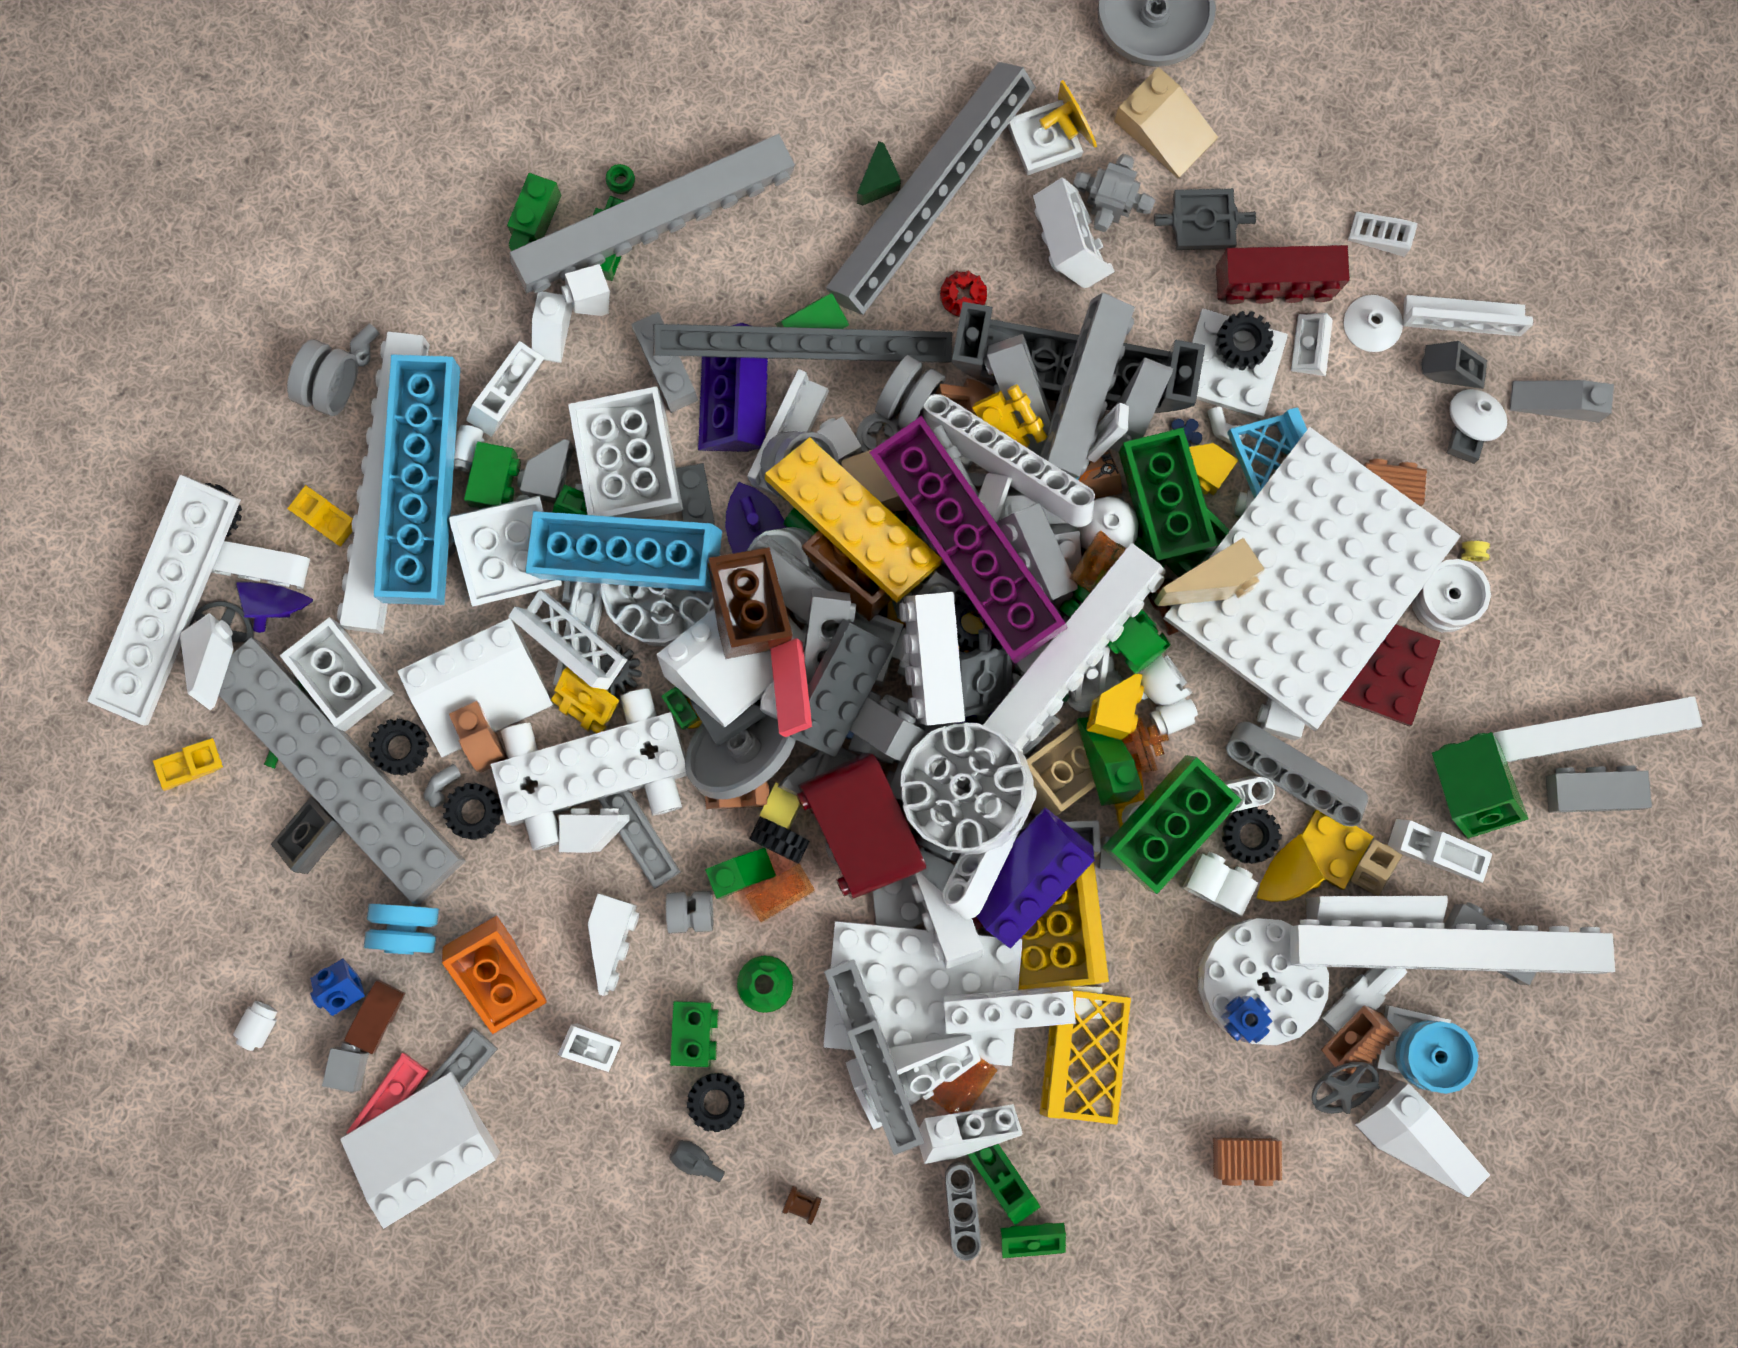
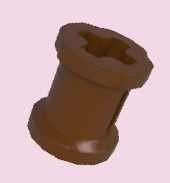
M792 1186L782 1213H792L806 1219L807 1224L812 1225L822 1198L818 1196L816 1198L798 1192L797 1187Z

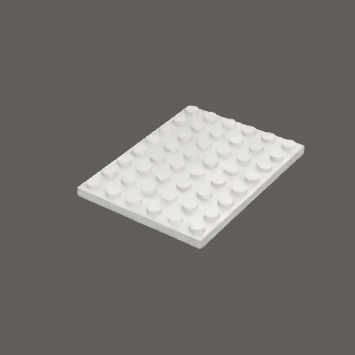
M1309 427L1210 556V558L1244 538L1265 569L1258 577L1260 582L1253 586L1254 589L1239 599L1236 595H1233L1227 600L1173 605L1163 619L1315 731L1461 535Z

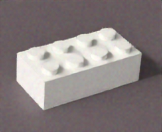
M944 592L904 596V603H900L899 612L901 621L906 622L907 634L902 636L904 653L909 655V666L905 667L906 683L911 685L912 698L908 699L909 714L916 718V723L924 725L964 722L954 593Z

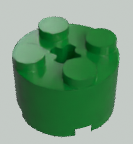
M1143 609L1135 617L1130 616L1123 624L1124 630L1114 642L1109 641L1107 644L1115 654L1122 653L1126 658L1124 660L1125 663L1135 674H1138L1141 670L1143 671L1172 646L1163 632L1158 635L1159 631L1156 628L1155 622Z

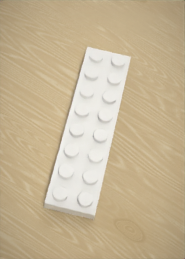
M179 476L87 702L143 726L149 725L181 647L180 633L190 625L241 499L187 476Z

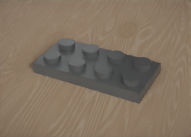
M843 619L808 685L812 727L790 735V737L836 757L894 645Z

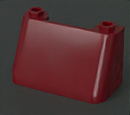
M863 753L798 785L800 792L796 794L798 801L804 811L809 809L814 814L840 869V878L836 879V882L844 897L849 895L853 900L926 869L923 856L885 774L873 754Z

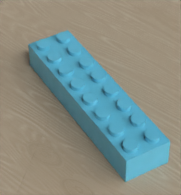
M391 355L374 597L382 603L445 605L450 531L449 516H451L460 367L453 357Z

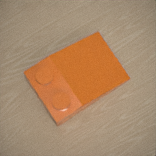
M497 915L443 946L442 964L492 1034L547 1003L514 939Z

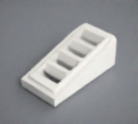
M1356 212L1348 241L1405 257L1412 246L1418 223ZM1363 222L1368 223L1365 235L1360 234ZM1375 225L1380 226L1377 237L1372 236ZM1387 229L1392 230L1390 239H1385ZM1399 232L1404 234L1402 241H1397Z

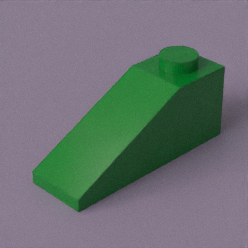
M1089 717L1078 718L1076 721L1101 806L1131 801L1142 790V785L1134 759L1122 740L1087 731Z
M999 1144L967 1154L1014 1225H1017L1041 1208Z

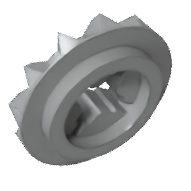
M877 413L863 419L856 433V438L862 446V453L877 447L876 438L871 437V435L878 434L882 426H884L885 436L888 438L902 430L898 426V420L895 417L887 420Z

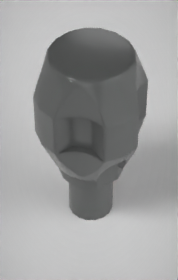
M679 1140L670 1153L669 1159L686 1174L708 1176L718 1183L725 1174V1171L713 1165V1161L710 1160L701 1147L690 1141Z

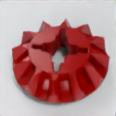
M969 270L966 272L956 271L951 276L946 277L941 286L940 299L942 305L949 313L960 317L963 302L985 305L987 286L981 280L980 275L976 276ZM971 285L969 291L971 298L964 296L957 300L959 294L957 287L964 290Z

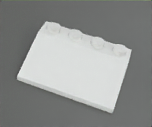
M657 386L568 404L588 515L644 518L683 510L663 396Z
M715 608L656 654L664 677L723 727L729 725L759 700L767 686L774 681L771 651L725 659L717 627ZM788 616L793 634L791 640L797 638L802 641L804 649L806 635Z
M511 618L398 670L407 694L442 758L462 749L458 741L460 738L449 716L450 713L475 701L480 702L491 729L498 732L554 705L520 630Z
M452 1071L340 1139L366 1201L383 1229L497 1159L500 1153Z

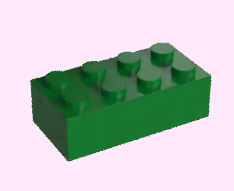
M1184 428L1123 442L1118 453L1147 555L1163 566L1211 554L1218 545Z
M1185 755L1102 848L1146 890L1158 894L1242 799L1198 757Z

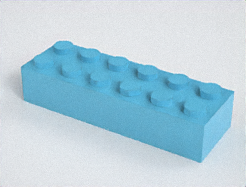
M533 511L526 573L539 579L712 592L707 560L711 557L720 556L722 530L712 523Z

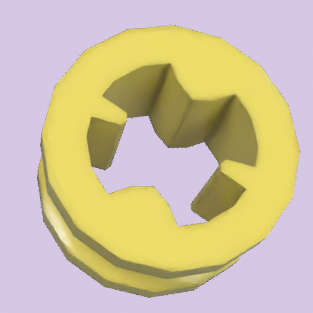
M1467 541L1462 543V549L1465 550V553L1461 554L1462 560L1477 562L1489 560L1490 555L1486 553V550L1490 549V543L1483 541Z

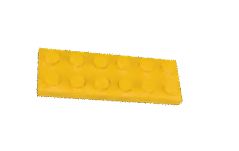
M810 437L765 473V481L896 603L941 565L942 558Z

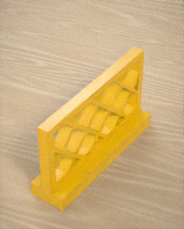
M1072 990L1077 1024L1074 1026L1073 1024L1049 1026L1039 1114L1049 1118H1065L1117 1125L1131 998ZM1076 997L1087 998L1096 1010L1081 1019L1075 1011ZM1095 1000H1102V1005L1099 1007ZM1111 1002L1122 1003L1121 1016L1111 1023L1102 1009ZM1099 1013L1108 1027L1094 1037L1085 1023ZM1120 1024L1118 1032L1115 1027ZM1079 1028H1082L1091 1041L1078 1051L1071 1042L1072 1034ZM1111 1031L1118 1039V1045L1108 1055L1098 1041ZM1095 1045L1104 1059L1091 1069L1082 1055ZM1070 1050L1074 1053L1072 1057H1070ZM1115 1056H1116V1063H1114V1062L1112 1061V1059H1113ZM1078 1059L1087 1073L1074 1083L1068 1075V1068ZM1108 1063L1115 1071L1114 1080L1104 1086L1095 1073ZM1092 1077L1101 1090L1087 1100L1078 1087ZM1067 1082H1068L1069 1085H1070V1087L1066 1090V1086H1067ZM1111 1088H1113L1112 1096L1108 1092ZM1075 1091L1084 1104L1075 1112L1064 1111L1065 1098ZM1103 1095L1111 1102L1110 1117L1098 1115L1091 1106ZM1088 1109L1091 1114H1084L1083 1112Z

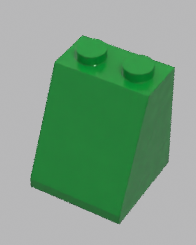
M1492 732L1478 733L1470 737V740L1458 744L1449 743L1443 745L1438 751L1432 752L1451 818L1468 839L1529 820L1501 745Z

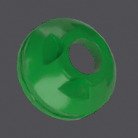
M766 955L755 957L749 960L739 972L737 978L738 994L743 1003L754 1011L762 1013L776 1011L784 1006L791 997L794 983L792 973L788 966L776 957ZM760 975H768L773 979L774 986L768 994H761L755 988V981Z

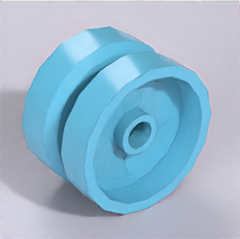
M368 903L367 920L371 923L386 924V930L370 929L366 931L364 948L384 950V953L414 955V952L435 953L436 936L432 933L417 932V926L434 927L437 925L439 909Z
M1432 1020L1413 1023L1402 1032L1397 1041L1395 1052L1398 1069L1404 1078L1417 1088L1432 1092L1448 1094L1460 1091L1471 1082L1478 1067L1479 1055L1475 1042L1467 1031L1453 1023Z

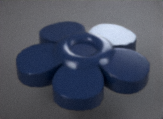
M1176 419L1172 422L1173 430L1184 428L1189 447H1191V443L1195 445L1201 443L1202 434L1200 432H1193L1199 426L1195 419H1189L1186 424H1184L1182 419Z

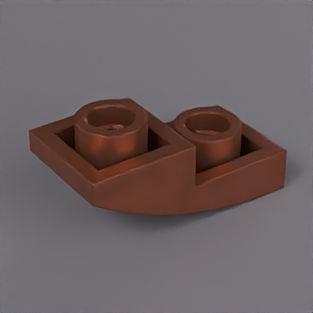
M376 980L359 1009L344 1041L370 1054L375 1053L406 993L380 980Z

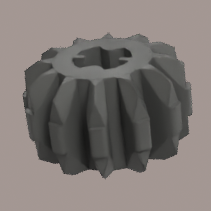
M616 645L615 650L623 655L627 661L622 667L623 671H620L621 675L616 677L609 687V693L614 696L617 694V688L620 689L623 695L628 693L625 687L627 684L632 688H637L638 684L631 678L642 677V672L634 669L641 664L638 658L631 660L634 652L628 649L623 653L621 645ZM608 654L604 658L600 656L601 669L607 673L615 660Z

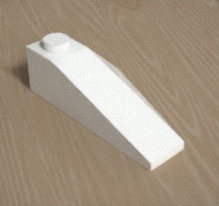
M971 1035L889 1048L910 1106L921 1098L927 1100L934 1095L933 1089L944 1081L952 1082L981 1061ZM857 1058L845 1062L853 1088L873 1130L881 1127V1120Z

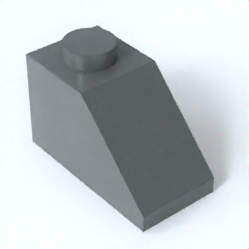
M1460 341L1425 346V355L1421 362L1422 374L1438 383L1484 389L1487 360Z

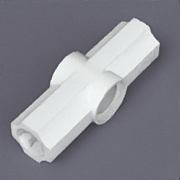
M1370 968L1364 975L1357 976L1353 980L1355 983L1349 989L1346 987L1342 992L1344 995L1321 1017L1322 1021L1336 1034L1364 1005L1376 1010L1384 1002L1385 995L1407 973L1406 969Z

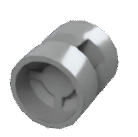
M694 891L691 896H687L685 892L667 893L666 922L668 933H686L689 928H693L695 932L713 931L712 892Z

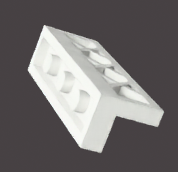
M1406 295L1404 298L1403 326L1522 336L1533 326V317L1525 316V305L1415 295Z
M798 369L747 475L752 486L777 497L779 495L771 491L762 478L760 466L762 452L769 440L779 433L788 431L810 432L829 393L828 388L809 381L805 371Z
M539 589L527 609L514 607L508 616L591 687L608 690L627 661L623 655L544 590ZM545 601L549 605L550 618L541 619L536 613ZM568 620L570 622L571 635L561 636L559 634L558 621ZM588 637L591 640V653L583 654L580 652L579 638ZM608 654L615 661L608 672L605 673L601 669L600 656Z

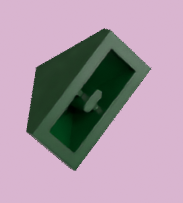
M878 141L857 192V204L861 206L900 191V176L885 144Z

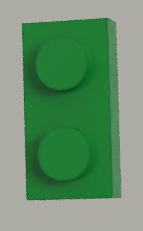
M1044 1223L1029 1226L1015 1225L1000 1228L1002 1259L1066 1253L1064 1223Z

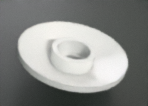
M1366 295L1356 299L1346 310L1344 316L1345 333L1356 347L1364 351H1384L1392 347L1402 333L1403 320L1401 313L1396 305L1385 297ZM1371 317H1378L1380 324H1374Z
M1475 389L1463 390L1457 393L1450 403L1449 410L1453 423L1463 434L1472 439L1492 441L1500 437L1506 429L1507 416L1503 407L1494 397L1486 392Z

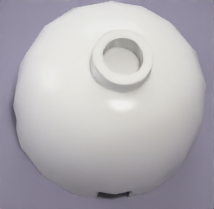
M1103 497L1094 500L1092 521L1086 526L1077 527L1080 531V544L1082 548L1091 553V556L1097 559L1107 560L1108 556L1119 558L1131 543H1135L1138 537L1139 522L1136 512L1128 503L1119 498Z
M1160 655L1148 667L1138 673L1142 674L1140 685L1144 686L1143 700L1149 698L1155 704L1165 706L1175 704L1192 693L1189 688L1183 689L1182 686L1187 684V682L1168 655L1164 658Z

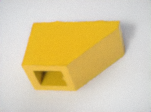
M1214 443L1189 447L1202 493L1208 494L1209 492L1214 496L1238 462V459Z
M1142 674L1132 675L1100 694L1092 701L1087 731L1119 740L1135 731L1138 722V715L1135 714L1136 704L1140 703L1144 692V686L1140 685Z

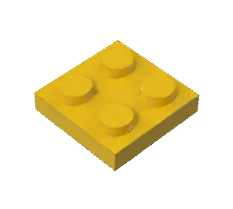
M1317 809L1314 810L1302 832L1325 881L1341 890L1345 889L1374 837L1357 826H1344Z

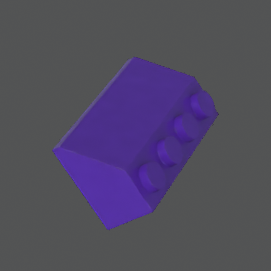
M741 322V323H738V324H735V325H732V326H751V325H748V324H745V323H742V322ZM702 357L699 451L749 452L761 448L766 437L768 358Z
M1044 807L1017 836L982 910L976 917L988 932L1011 949L1095 861L1093 845Z

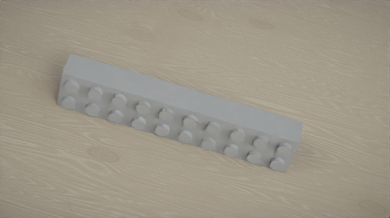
M251 637L231 655L219 696L411 903L421 904L466 860L383 771L373 763L345 731L334 727L307 690L300 685L295 677L262 642Z

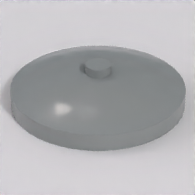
M1215 0L1098 1L1099 25L1111 47L1132 62L1153 67L1176 64L1196 53L1209 36L1216 11Z
M767 715L718 747L702 723L693 735L687 749L685 758L686 774L690 782L703 795L709 798H736L753 791L769 780L787 760L796 739L780 735L778 719Z

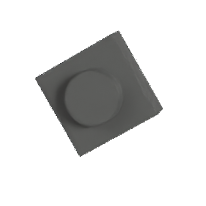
M1455 426L1446 453L1475 464L1480 458L1484 441H1478L1466 436Z

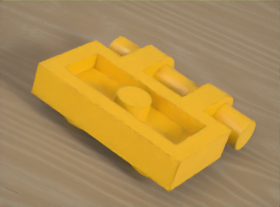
M1018 384L1011 386L1007 390L1011 397L1010 400H1006L1003 393L999 391L974 403L972 408L979 418L1026 448L1030 444L1027 434H1032L1037 443L1047 438L1043 429V421L1039 416L1036 417L1029 405L1031 400L1026 393H1022ZM1013 411H1019L1025 422L1020 424Z
M568 667L563 670L554 689L556 693L551 698V701L559 707L558 710L566 716L570 714L581 722L580 726L588 732L592 730L596 734L606 730L607 726L605 724L610 720L619 702V699L607 690L589 686Z

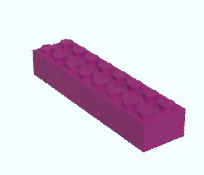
M922 416L869 452L1015 664L1068 628L1063 618Z

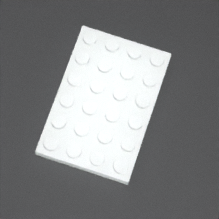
M835 921L831 968L853 959L856 961L888 1048L971 1035L981 1059L978 1063L1012 1066L1015 1029L947 1034L944 996L1018 990L1022 951L1021 938L1010 949L995 936L978 934L983 947L982 957L946 969L944 961L938 962L932 943H935L936 939L933 931L927 932L926 929ZM829 986L823 1047L853 1050L846 1027Z

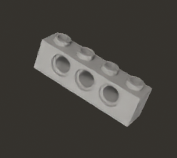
M812 588L804 645L807 685H809L821 662L818 658L819 653L828 649L838 630L837 628L834 631H826L822 628V624L827 620H834L840 626L843 619L854 623L856 604L851 603L850 593Z

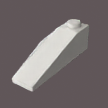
M1398 1081L1355 1124L1378 1149L1466 1197H1469L1490 1176L1436 1111L1409 1083Z

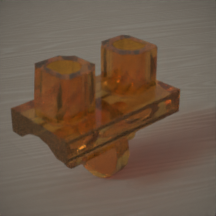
M1097 532L1070 579L1091 593L1126 548L1111 540L1104 532Z
M1138 718L1135 731L1123 738L1122 741L1124 744L1135 743L1137 753L1131 756L1134 759L1137 772L1150 773L1158 770L1151 746H1153L1156 757L1164 755L1161 743L1169 741L1168 734L1159 736L1156 725L1147 727L1150 739H1148L1142 718Z

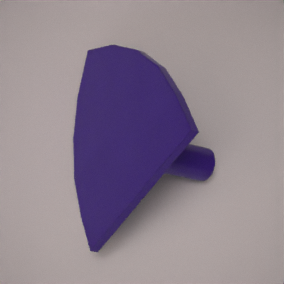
M738 482L732 492L726 510L725 528L733 554L748 551L753 540L765 531L787 528L783 525L784 519L776 505L756 488Z
M236 582L244 617L254 618L253 630L258 633L265 632L267 618H290L291 613L301 610L313 602L312 598L282 586L266 583Z

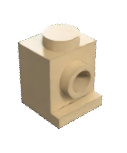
M1374 839L1358 864L1351 882L1379 896L1403 855L1392 849V847Z

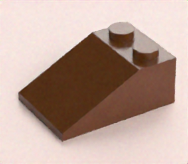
M819 530L802 545V550L835 590L850 593L851 603L856 604V611L869 622L892 600L883 589Z
M770 548L708 558L717 627L725 659L770 651L771 648L790 641L793 634Z

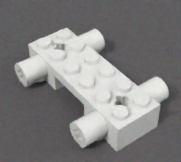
M650 689L635 690L620 696L627 725L545 749H537L531 723H522L501 730L508 759L491 764L506 824L515 826L525 823L532 850H540L559 844V827L555 814L570 810L572 806L630 790L633 792L645 788L652 816L682 808L675 779L687 776L685 769L686 756L675 717L671 712L657 716ZM650 745L658 749V752L654 753L655 758L653 759L644 755V751H648L647 747ZM530 780L538 783V787L534 788V793L526 790V785H529L528 782Z

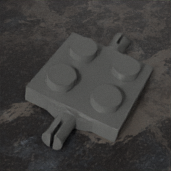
M1234 188L1175 190L1173 193L1174 209L1172 214H1154L1155 227L1172 226L1175 233L1176 250L1235 248L1237 245L1236 229L1238 224L1256 223L1255 211L1238 212L1234 203Z
M980 629L978 631L979 644L977 649L959 654L964 716L976 715V723L981 725L987 721L989 714L996 710L1009 694L1012 685V659L1001 644L991 646L992 630Z

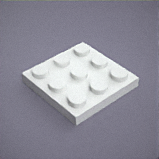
M1202 309L1192 339V343L1205 345L1197 400L1262 419L1265 415L1288 334L1273 330L1274 336L1271 339L1273 340V346L1260 365L1257 364L1255 368L1250 370L1249 367H1246L1245 370H1239V366L1236 365L1233 369L1229 367L1231 364L1229 361L1225 364L1221 361L1223 355L1218 356L1216 352L1218 346H1215V340L1218 337L1217 333L1229 316ZM1239 331L1234 334L1233 342L1238 349L1249 351L1255 347V338L1250 332Z
M540 495L449 516L472 606L562 585L561 580L539 579L526 573L533 511L544 512Z

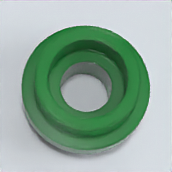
M617 164L612 166L606 173V184L612 192L624 194L634 187L635 175L628 166ZM619 176L626 178L625 182L621 184L616 183L615 180Z

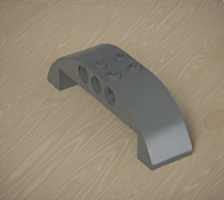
M963 302L952 363L965 374L994 386L997 384L994 374H988L984 362V357H987L988 345L1023 334L1046 400L1058 401L1079 335L992 320L993 307ZM1175 340L1170 351L1123 343L1125 352L1114 370L1116 380L1113 387L1107 392L1105 402H1107L1106 410L1111 411L1115 407L1144 358L1173 368L1171 377L1154 413L1177 411L1195 406L1205 345Z

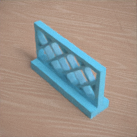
M1298 407L1287 410L1283 415L1235 427L1227 432L1254 499L1269 481L1268 478L1272 469L1277 470L1281 465L1276 462L1280 451L1288 455L1307 431ZM1278 426L1282 436L1279 442L1264 435L1268 427ZM1248 434L1256 438L1257 441L1253 449L1243 445L1239 435ZM1261 442L1276 449L1272 459L1257 452ZM1253 459L1268 466L1264 477L1253 471L1251 466Z

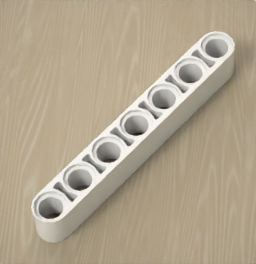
M933 394L928 397L923 406L924 420L931 430L942 425L952 445H956L963 456L992 474L1010 477L1012 479L1011 487L1036 503H1040L1042 507L1068 524L1075 527H1083L1092 521L1095 494L1090 487L948 397L941 394Z
M1688 697L1494 732L1493 734L1501 745L1506 761L1512 762L1535 756H1546L1563 751L1585 749L1596 745H1607L1624 740H1635L1703 726L1696 697Z

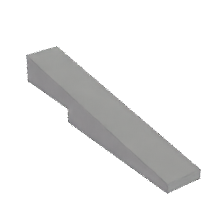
M853 959L824 971L893 1154L896 1155L924 1144L923 1137L856 961Z

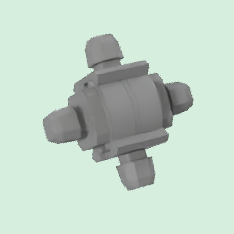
M1120 155L1116 164L1109 162L1106 170L1099 168L1096 178L1091 177L1092 174L1086 172H1077L1073 186L1083 193L1085 191L1090 192L1087 203L1093 205L1091 214L1096 215L1094 221V228L1096 230L1106 232L1112 222L1119 223L1121 215L1129 217L1132 208L1137 209L1136 212L1151 213L1155 199L1146 193H1138L1141 182L1135 181L1137 171L1132 170L1134 164L1132 156Z

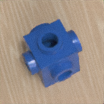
M344 958L320 970L310 978L313 988L310 995L313 1002L320 1009L324 1007L331 1016H334L343 1009L349 1008L353 1003L365 996L359 975Z
M1237 996L1225 1006L1227 1011L1221 1016L1226 1023L1224 1029L1235 1041L1241 1040L1242 1042L1250 1043L1253 1040L1257 1043L1269 1033L1270 1030L1267 1027L1273 1021L1267 1014L1271 1011L1260 998L1256 997L1253 999L1251 996H1243L1241 998ZM1248 1014H1252L1256 1020L1248 1026L1245 1018Z

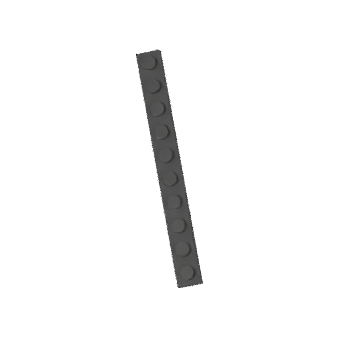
M653 324V356L901 362L907 355H910L921 362H952V332Z

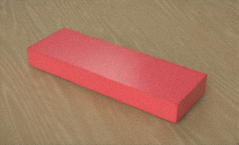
M797 638L770 649L779 734L784 737L812 727L803 642Z
M402 1053L346 1133L352 1132L413 1095L429 1070L407 1054Z

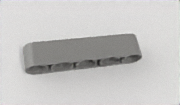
M1241 722L1235 726L1226 747L1228 755L1233 760L1258 775L1269 779L1273 784L1344 826H1357L1361 822L1368 803V795L1362 788L1255 724Z

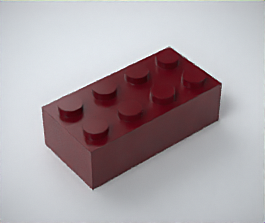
M1348 245L1227 248L1216 265L1218 300H1226L1227 304H1240L1244 302V299H1255V302L1258 304L1273 302V298H1285L1287 303L1301 302L1303 298L1314 297L1315 302L1331 301L1350 281Z

